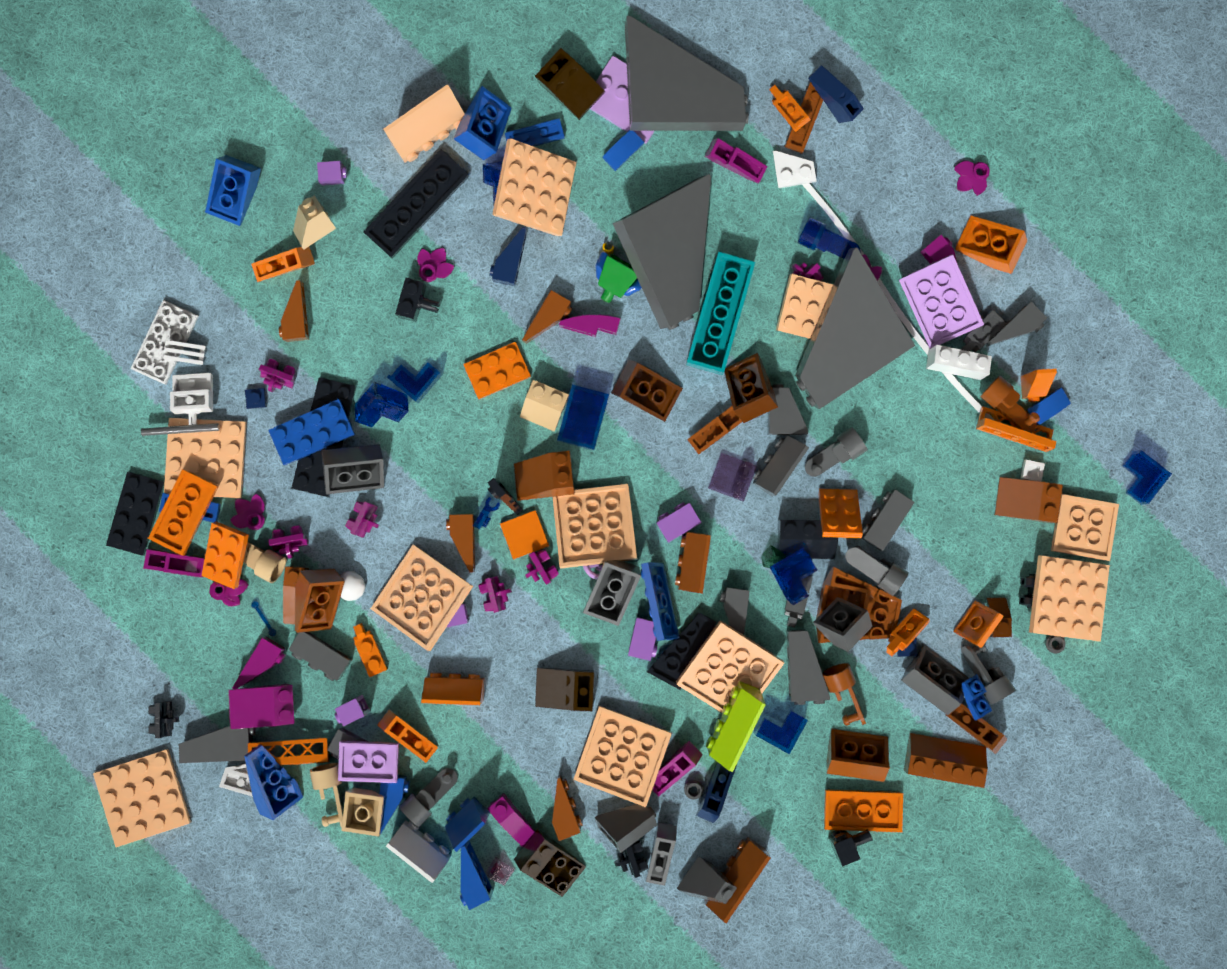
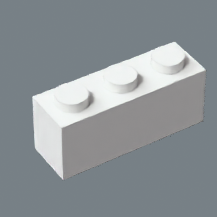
M936 345L928 351L926 369L981 380L990 375L992 356Z

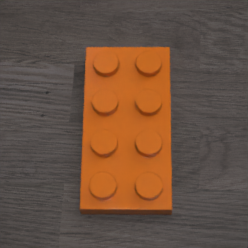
M182 469L148 539L185 556L219 486Z
M825 789V830L865 831L868 829L869 831L902 832V792Z

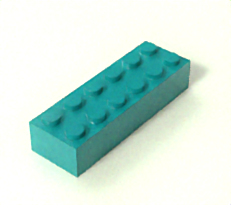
M718 252L687 358V366L718 375L724 374L756 262Z

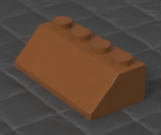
M910 733L903 771L910 775L985 788L988 771L986 747Z
M749 837L746 840L742 839L737 846L738 852L735 856H730L726 862L728 867L724 872L721 871L737 887L732 897L726 904L704 900L705 905L726 924L771 859L768 851Z

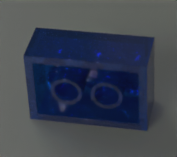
M572 384L557 441L595 451L609 394Z

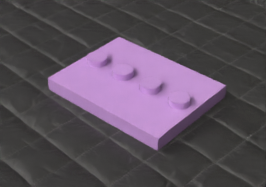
M612 56L596 81L605 93L590 110L625 132H628L630 124L627 64ZM655 131L634 132L647 144Z
M953 254L899 279L930 349L984 325Z

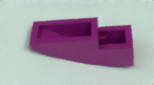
M719 138L712 140L704 156L714 163L757 184L761 181L768 167L738 147L733 148Z
M582 315L560 321L559 327L595 338L598 330L617 335L621 318L606 315Z
M146 549L143 569L203 578L201 575L205 558Z

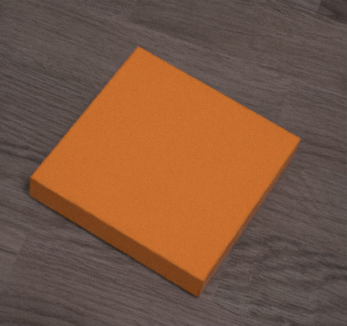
M536 510L500 523L513 560L549 546Z
M975 600L953 632L982 648L1004 616Z

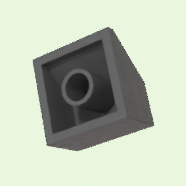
M839 597L813 622L833 645L847 652L872 627L868 610Z

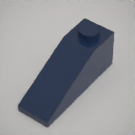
M526 227L521 228L496 259L495 265H491L489 276H492L493 282L516 286L527 236Z
M717 762L701 799L696 816L712 823L720 817L737 764L733 772Z

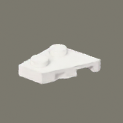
M773 151L778 188L817 182L813 161Z
M246 764L225 768L219 787L252 796Z

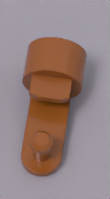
M1000 375L980 397L993 409L996 408L1018 429L1032 433L1037 427V422L1040 420L1039 414L1036 412L1029 414L1016 402L1020 399V394Z
M842 663L826 669L822 674L828 691L835 693L837 700L841 701L842 696L840 692L848 689L857 713L842 717L844 725L848 726L850 723L858 720L861 721L862 725L866 724L865 717L852 687L856 680L850 665Z

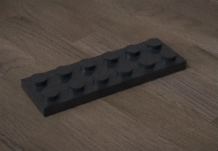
M440 149L363 231L364 234L393 259L468 179L469 174Z
M319 377L310 411L340 399L349 419L357 386ZM344 440L322 450L342 448ZM322 450L298 460L291 489L330 498V494H326Z

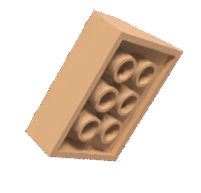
M447 84L383 130L404 163L407 161L412 162L417 159L421 151L430 150L434 146V142L439 139L440 141L446 139L449 136V132L454 128L457 130L464 112Z

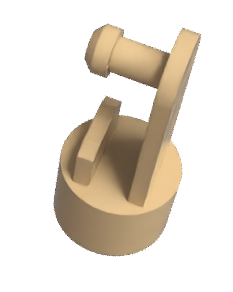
M247 542L243 562L254 570L256 576L271 584L274 583L286 566V558L270 549L264 551Z
M338 763L324 764L310 769L313 789L320 791L321 800L325 799L323 789L333 787L338 814L328 817L323 816L321 820L324 827L340 822L342 828L343 815L337 785L341 784L342 781H338Z

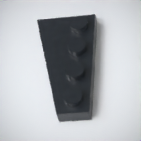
M492 478L487 482L490 486L488 490L494 498L501 499L517 515L523 511L499 480Z
M698 613L679 634V638L669 645L646 672L681 690V687L676 685V680L708 638L716 621Z

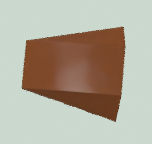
M832 567L822 585L816 619L839 597L868 610L872 627L860 640L890 638L891 633L898 625L902 600L840 569ZM816 627L818 643L830 642Z

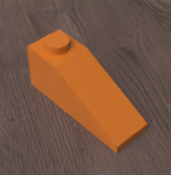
M298 247L252 263L251 265L257 282L314 265L315 262L310 247L306 249Z
M1057 368L1039 369L1020 376L1022 399H1028V402L1040 401V398L1045 397L1055 378Z
M390 710L377 724L384 732L425 763L428 762L438 748Z

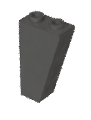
M786 631L789 700L794 702V705H804L806 701H813V704H825V700H830V695L808 631Z
M230 726L181 742L179 743V763L245 760L244 756L248 753V743H253V735L256 733V728L230 729Z

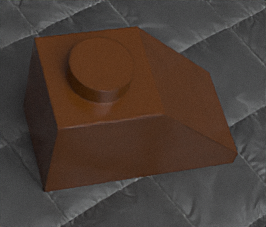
M986 598V606L1004 616L990 637H1012V617L1007 599Z

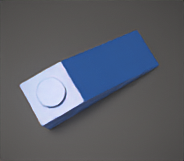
M398 775L397 783H380V795L384 796L380 835L404 798L405 793L409 792L410 781H406L407 776Z

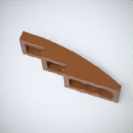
M731 406L687 440L699 455L741 424L742 421L733 411V406Z

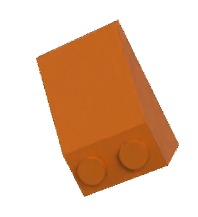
M970 216L955 250L993 269L1012 274L1027 243V237L1024 230Z

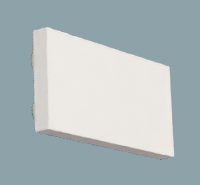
M163 300L131 369L167 385L178 361L163 359L165 339L187 343L199 316ZM169 344V348L184 349V346ZM168 352L169 356L180 357L181 355L179 353Z

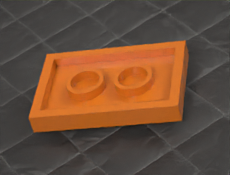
M516 342L463 364L479 400L531 377Z
M819 488L818 497L822 536L862 538L863 530L858 491Z
M217 521L211 523L201 576L232 589L238 588L249 534Z

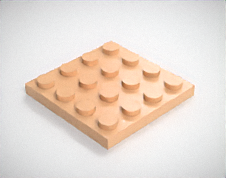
M507 139L492 215L555 236H562L576 162L517 140Z
M169 418L168 427L189 424V419ZM197 419V425L219 423L220 431L168 434L164 493H171L181 470L185 469L219 486L214 497L242 498L247 422Z
M628 484L574 490V495L553 497L560 568L604 564L605 561L637 560Z
M412 545L370 609L424 649L431 651L473 588V585L417 546Z
M1038 555L1029 632L1101 641L1110 565Z
M720 620L676 680V685L722 713L724 705L729 703L731 699L732 688L737 686L739 681L759 688L761 693H763L783 666L784 661Z
M599 706L573 780L647 807L672 732Z
M169 749L93 773L115 847L191 823Z

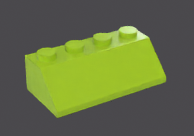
M741 681L732 688L731 699L729 703L724 705L723 715L715 724V732L712 737L708 738L706 743L709 756L731 772H733L766 705L759 688Z

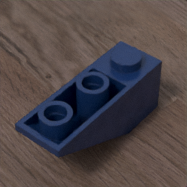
M822 65L808 77L838 123L851 122L863 111L864 108L855 94Z

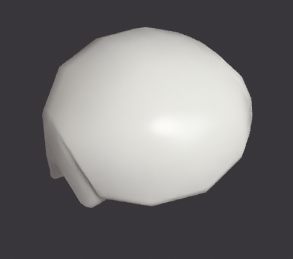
M355 571L343 572L340 576L345 582L340 597L347 601L359 599L365 590L364 579Z

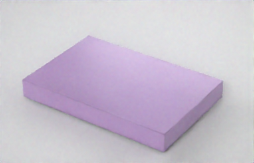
M340 741L338 781L397 783L399 743Z

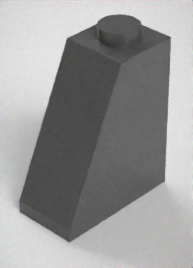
M783 384L772 385L778 408L768 412V435H807L808 429L790 389L784 388Z
M638 804L594 817L599 830L620 853L657 826L654 810L651 807L647 808Z
M699 856L677 889L692 897L726 904L737 887L712 863Z

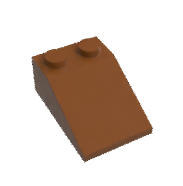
M570 451L552 452L514 463L517 501L575 494Z
M999 477L994 515L1058 523L1063 485Z
M334 568L299 571L295 586V631L297 633L329 630L332 628L345 582Z

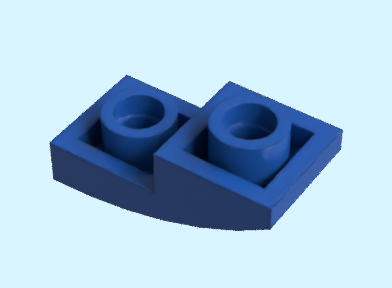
M629 130L602 158L616 171L645 142L634 131Z
M1060 387L1047 397L1037 401L1027 410L1030 414L1032 412L1039 414L1040 420L1037 422V425H1040L1062 411L1071 402L1062 387Z
M977 674L964 681L962 689L966 703L974 720H978L992 711L983 695L987 691Z

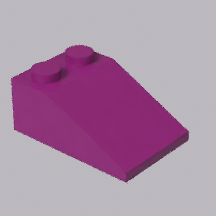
M277 684L228 690L230 729L294 724L292 685Z

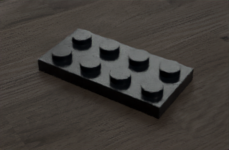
M127 472L106 546L145 556L149 542L148 537L152 531L164 490V481Z

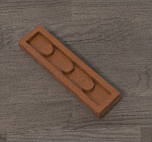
M811 82L801 104V108L811 120L796 132L792 129L785 145L786 148L801 154L804 152L823 103V99Z

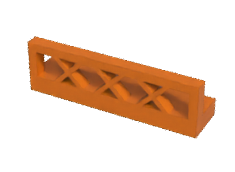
M984 406L981 407L976 429L1044 452L1055 449L1057 441L1052 440L1053 429L1037 425L1036 431L1030 433L1018 429L1011 421L1009 422L1012 426L1001 423L1000 421L1008 419L999 411ZM985 413L991 414L994 420L985 418ZM1042 431L1047 433V436L1045 438L1036 435V433Z
M327 738L248 743V753L253 750V747L259 745L263 747L271 746L267 751L280 766L329 762ZM323 742V754H314L310 750L315 743ZM295 744H301L306 749L300 756H295L290 751ZM278 745H281L286 750L281 757H275L270 751Z

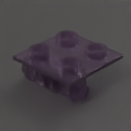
M721 453L708 489L744 502L757 466Z

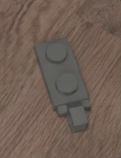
M993 309L982 320L984 325L972 330L963 340L965 345L960 350L977 352L1007 322Z
M793 573L784 608V615H788L787 626L795 628L797 618L802 619L813 577Z

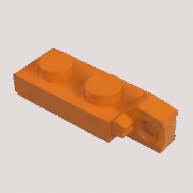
M776 85L769 89L775 97L772 100L773 105L795 132L811 120L788 91L784 90L781 93Z
M913 609L891 633L888 639L890 644L886 647V653L893 656L899 649L903 651L927 626L930 619L916 609Z
M362 623L354 626L353 628L356 636L353 637L354 643L369 678L388 670L370 630L365 632Z

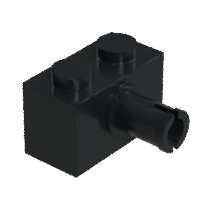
M405 277L395 315L398 318L417 322L421 309L438 313L439 309L437 307H440V301L424 298L427 287L424 282Z
M868 829L855 835L849 834L846 830H834L831 832L832 835L828 836L835 856L842 867L860 860L857 846L873 841Z

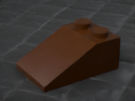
M758 353L725 368L724 373L733 411L743 423L778 408L775 393Z
M628 360L611 394L665 422L683 388L645 366Z

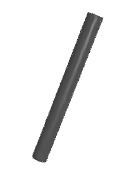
M219 423L141 428V435L220 431Z

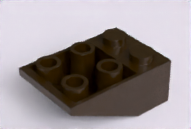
M562 48L535 75L538 83L578 120L605 93L603 88Z
M537 668L535 707L571 711H593L594 670Z
M539 829L535 831L514 858L520 871L561 897L564 896L586 868L582 862Z

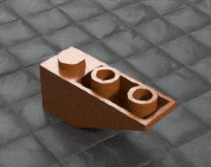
M561 775L557 778L552 824L559 841L581 833V827L583 826L580 815L576 816L574 808H576L573 797L569 798L567 790H569L567 780L566 778L562 780Z

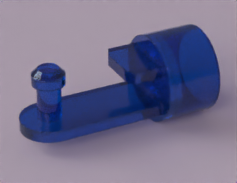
M812 217L808 219L797 242L813 251L817 248L823 252L828 251L845 259L850 248H858L861 253L860 246L857 243L826 229V224Z

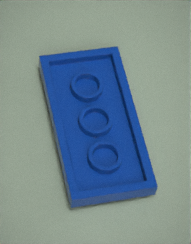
M340 399L268 430L284 466L355 435Z
M664 563L641 564V576L645 581V595L649 600V614L653 619L654 636L657 638V641L679 638Z

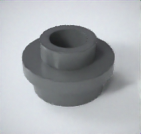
M1050 635L1046 639L1045 645L1049 652L1057 654L1064 650L1065 640L1061 636ZM1054 640L1058 641L1057 647L1052 646Z
M690 780L684 786V793L689 799L696 800L702 796L703 786L697 780ZM692 786L697 787L695 793L690 792Z

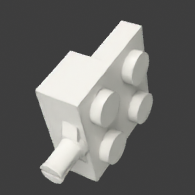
M211 373L172 375L173 392H170V411L174 414H188V425H197V414L213 412V375Z

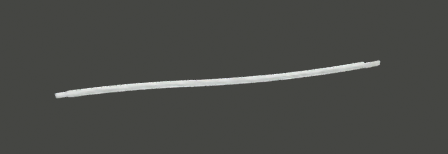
M809 183L802 184L833 221L850 246L858 248L861 255H863L864 253L815 189ZM879 278L877 282L899 319L928 355L929 346L906 318ZM942 372L961 395L980 413L982 406L952 374ZM985 413V418L994 420L990 414Z

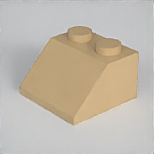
M315 195L305 199L298 206L293 231L303 249H306L336 229Z
M533 380L525 398L520 417L555 432L569 399V394Z
M352 788L346 791L341 831L380 836L384 796L372 790Z

